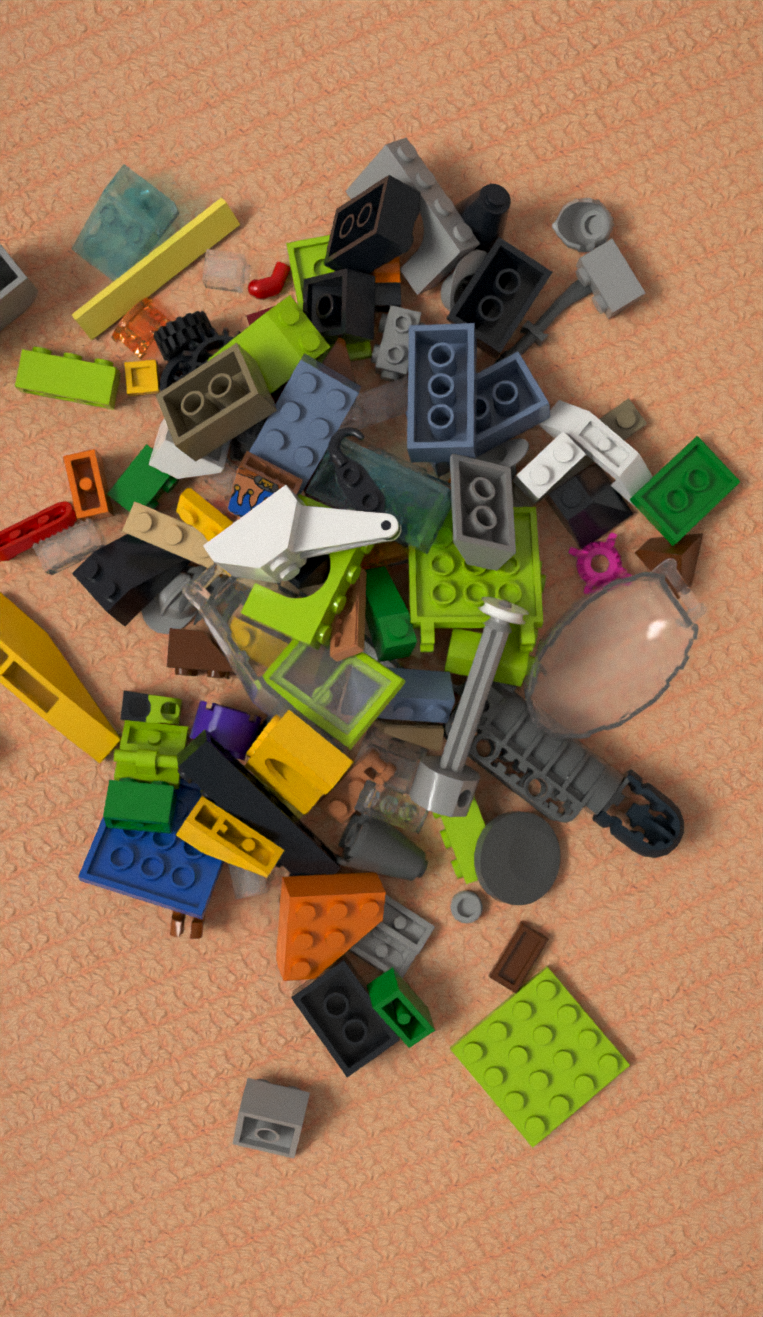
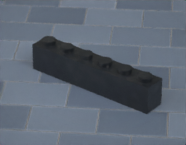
M206 729L177 754L179 767L177 771L186 782L197 784L201 788L200 793L203 797L214 804L217 803L224 811L284 849L276 866L278 868L284 866L290 872L289 876L330 875L337 873L341 869L340 864L336 863V854Z

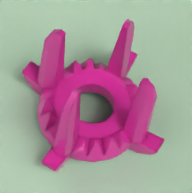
M611 532L606 542H591L582 550L570 547L568 553L577 558V572L586 583L583 590L584 594L589 596L593 587L608 586L618 577L627 581L630 580L632 575L627 573V570L622 567L621 555L614 547L617 534ZM603 555L607 558L609 566L604 573H597L592 569L591 560L594 556Z

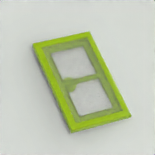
M331 635L325 644H321L319 650L292 639L258 682L351 750L406 681L364 652L336 662L330 657Z

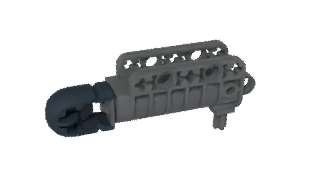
M466 681L462 685L452 683L453 692L462 697ZM492 682L476 730L477 735L474 736L468 754L470 759L553 821L567 823L572 821L584 809L587 813L593 814L592 819L602 828L610 827L611 835L643 857L658 858L665 856L678 846L684 834V819L680 809L670 798L650 783L643 784L642 777L632 769L624 774L620 773L516 693L515 689L517 686ZM459 703L450 713L448 722L442 725L444 728L443 736L446 740L448 739L452 727L451 724L454 721ZM481 739L486 740L490 745V752L486 757L480 756L476 750L477 743ZM496 758L503 762H513L511 768L518 774L522 772L524 775L520 778L513 773L505 774L507 768L502 763L498 762L496 764L493 762L492 765L490 763ZM533 779L538 780L541 786L540 792L536 796H532L528 790V785ZM626 785L630 786V790L634 794L642 795L650 802L649 805L641 806L633 803L625 813L630 818V826L635 828L639 825L645 830L644 834L639 831L628 830L622 825V821L618 817L610 816L606 813L612 804L618 807L625 798L622 791ZM551 798L554 801L559 800L563 802L564 812L562 814L557 812L559 808L552 802L548 804L545 801ZM649 808L652 811L662 812L666 816V818L663 817L661 814L654 817L652 814L648 812ZM644 837L649 840L648 843L643 841Z

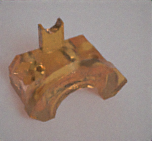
M150 297L142 299L127 312L111 337L115 342L120 341L140 360L147 354L149 346L155 340L153 337L155 331H158L161 326H166V323L170 321L152 304L153 300ZM156 316H161L160 320H155ZM136 342L137 344L135 347H131V343Z

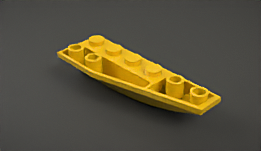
M0 592V683L51 726L101 764L121 741L120 736L49 634Z

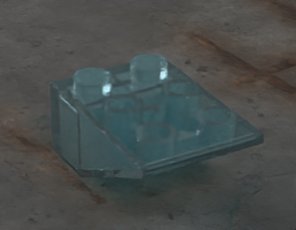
M123 164L102 192L76 239L72 250L114 282L149 254L177 218L179 211L175 202Z

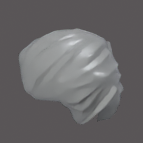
M575 198L562 207L557 219L552 224V228L568 248L578 252H590L604 244L613 231V226H615L614 219L609 210L606 209L600 200L591 198Z

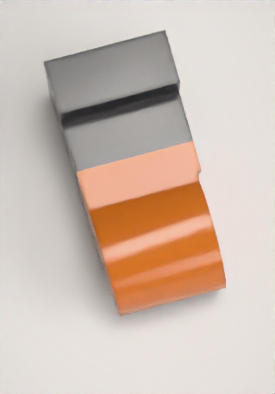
M398 256L389 263L374 270V313H389L390 305L401 307L400 257Z

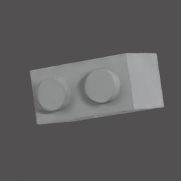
M613 239L579 258L576 264L577 270L575 272L578 280L584 287L590 286L594 295L592 301L595 308L600 314L605 313L608 319L641 300L645 294L644 289Z

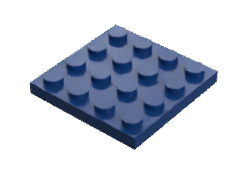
M181 778L179 789H175L177 801L171 834L107 828L104 818H102L79 873V880L203 920L224 861L200 852L176 836L201 798V788L194 782L190 784Z

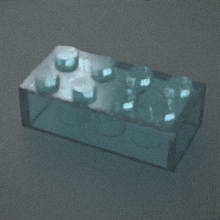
M344 438L340 444V449L345 456L360 463L366 469L386 498L387 506L385 512L393 515L399 521L401 534L396 540L427 555L452 507L451 490ZM327 449L306 493L334 509L357 511L337 483L334 463Z

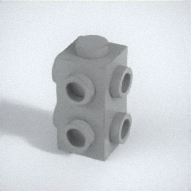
M390 305L389 313H382L378 332L383 333L381 345H374L371 363L376 364L375 373L381 374V379L398 383L399 379L406 380L408 374L409 325H426L420 322L421 312Z

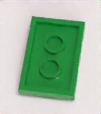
M696 436L629 500L673 546L740 483V480Z

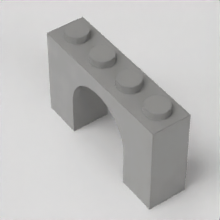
M403 138L386 144L345 192L350 199H353L388 175L421 192L418 206L420 207V214L424 225L423 241L419 249L400 268V271L413 290L419 295L436 287L455 269L460 259L469 251H473L480 243L454 207L451 199L442 190L433 173L429 171L419 157L415 147L410 144L407 138Z

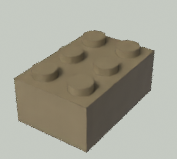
M235 343L156 394L175 446L195 462L277 411L257 361L238 343Z

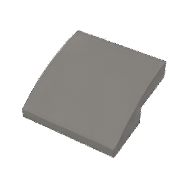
M385 895L383 920L348 951L382 973L393 967L403 978L435 926Z

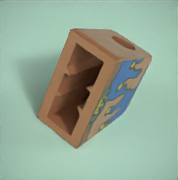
M246 451L236 473L227 510L238 516L237 521L285 485L297 495L303 480Z

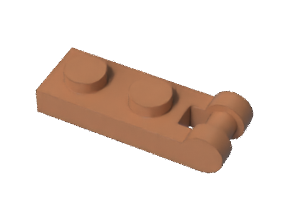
M371 747L340 778L336 785L320 798L318 806L339 823L343 824L384 782H387L394 775L397 767L390 761L386 763L379 757L380 753ZM372 767L374 770L377 771V773H374V772H373L371 769H369V768Z

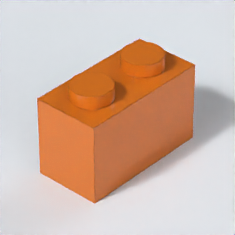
M92 449L63 456L77 519L85 523L115 516L111 497L107 495L109 488L101 454Z

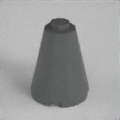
M362 805L360 809L364 812L360 816L356 814L352 816L341 836L338 846L343 848L342 856L336 854V863L350 868L413 881L416 877L421 878L428 866V861L425 860L426 853L371 807Z

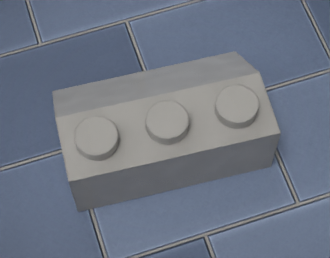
M452 454L450 456L453 543L468 565L497 571L516 553L511 468Z

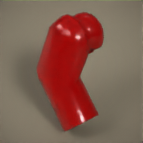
M276 262L271 277L250 281L248 285L249 294L259 300L278 296L282 292L291 267L282 262Z

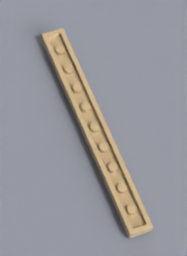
M135 501L122 530L127 534L253 587L257 583L285 597L304 598L314 594L324 585L319 584L298 589L289 581L273 583L234 577L213 562L203 547L208 541L195 527ZM365 617V635L371 638ZM413 628L417 644L411 655L420 659L422 652H420V628Z

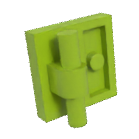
M125 720L120 748L115 749L114 762H117L114 780L119 781L120 778H132L137 780L138 783L151 784L152 781H164L169 783L170 786H174L175 789H179L181 776L177 771L179 768L177 754L187 746L189 728L187 726Z

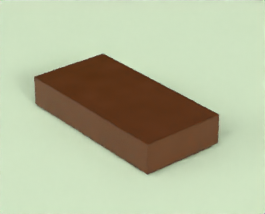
M521 921L490 971L489 978L517 993L549 938Z

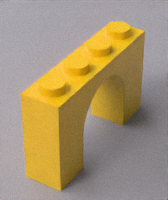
M288 710L282 718L276 714L263 729L262 733L246 752L250 759L244 767L305 815L323 794L326 795L336 785L353 761L293 712Z

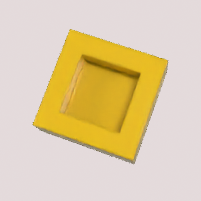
M156 359L124 362L128 396L157 394L160 392L158 363Z

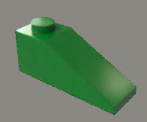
M385 566L365 569L367 572L365 617L378 662L409 657L417 644L409 612Z

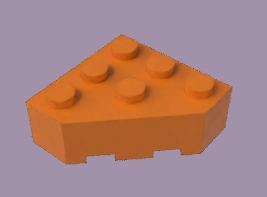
M377 873L282 877L276 962L283 981L317 978L383 920L386 892Z

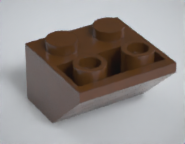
M170 628L167 667L175 668V675L198 676V670L207 671V677L229 679L230 673H238V666L209 633L200 630Z

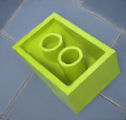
M289 295L207 361L235 343H238L257 361L269 392L272 395L288 383L304 353L318 360L330 346L291 295Z

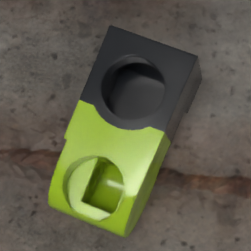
M124 691L120 720L157 724L158 722L180 724L182 699Z

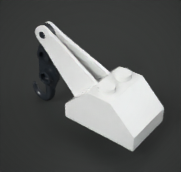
M342 428L332 435L328 444V452L334 463L337 483L357 511L306 506L285 485L203 545L213 562L234 577L280 583L281 581H288L294 578L300 572L299 568L306 564L307 558L397 539L401 534V525L393 515L385 512L387 506L385 496L366 469L360 463L345 456L340 449V444L344 438L354 436L362 441L365 436L355 428Z

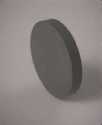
M521 811L506 812L492 819L482 830L474 852V867L480 885L495 900L511 905H527L543 897L552 887L560 867L559 842L551 826L541 817Z

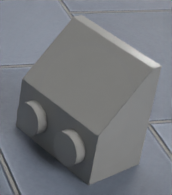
M247 1078L238 1113L233 1144L295 1158L310 1092L302 1091L294 1086L284 1087L271 1084L264 1079L254 1080Z

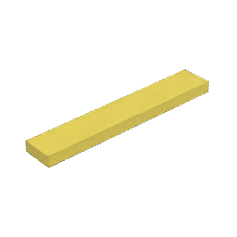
M221 197L71 315L91 340L95 339L237 228L240 223L226 201Z

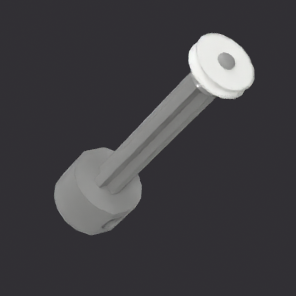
M481 598L484 601V605L479 606L478 609L491 617L484 622L485 627L442 756H423L421 758L409 793L411 800L417 805L448 817H465L469 812L480 776L474 769L465 765L508 635L512 633L509 624H525L523 615L529 614L524 608L498 598Z

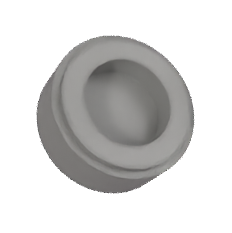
M460 891L451 900L450 909L452 915L461 923H472L482 913V902L479 896L472 891Z

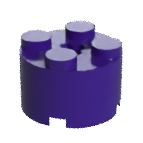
M200 700L190 738L195 739L206 729L236 759L245 760L246 752L256 741L262 717L255 715L252 721L249 720L250 715L247 712L212 703L211 709L206 708L207 702Z

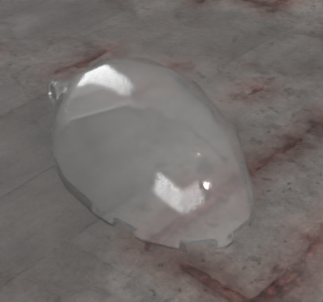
M674 558L666 559L651 572H642L601 584L575 600L542 636L533 655L534 658L530 669L523 680L528 715L534 725L555 738L586 739L591 737V734L602 730L608 731L623 725L655 703L671 686L669 682L677 675L679 670L684 669L689 659L687 654L693 644V640H697L699 627L695 622L707 612L706 606L698 602L677 570V562ZM666 577L668 578V580L680 596L681 600L687 607V612L684 610V608L682 607V605L680 604V602L668 586L667 582L665 581Z

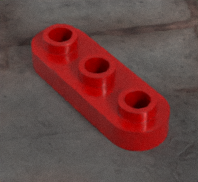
M66 501L58 502L0 531V561H9L16 555L32 547H37L60 533L71 530L77 521L73 506Z

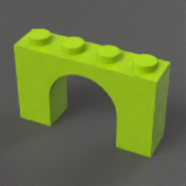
M298 494V497L306 506L331 508ZM374 544L329 553L331 566L326 582L317 592L304 598L285 597L255 583L241 613L257 623L319 650L321 644H325L328 641L332 632V626L330 625L335 615L340 614L346 603L345 594L350 584H354L357 581L361 572V566L359 565L364 555L370 553Z
M540 561L541 591L543 593L546 575L541 574L543 561ZM453 628L444 672L464 676L469 675L482 633ZM512 628V633L508 635L493 681L521 687L525 675L531 676L534 656H529V652H519V628ZM534 628V632H535V644H533V648H535L536 641H537V636H538V629H537V628Z

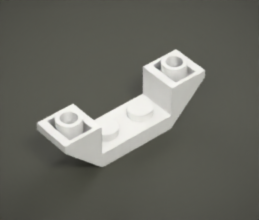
M558 400L550 410V418L538 424L554 439L564 431L587 456L616 479L611 487L632 505L634 504L629 499L653 477L640 454L590 411Z

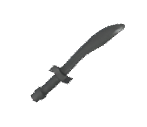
M579 280L575 281L556 299L535 324L528 320L522 326L520 333H525V335L508 351H504L495 363L516 352H519L520 355L524 354L534 343L541 347L549 335L543 333L564 309L588 296L592 292L590 286L584 287Z

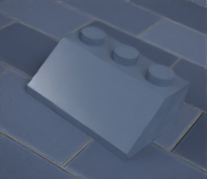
M387 667L406 682L377 718L439 723L448 722L455 702L450 672ZM355 668L352 670L341 707V714L352 717L357 716L380 688L377 683Z

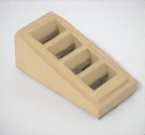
M376 718L372 725L386 735L435 751H441L444 728L437 722Z

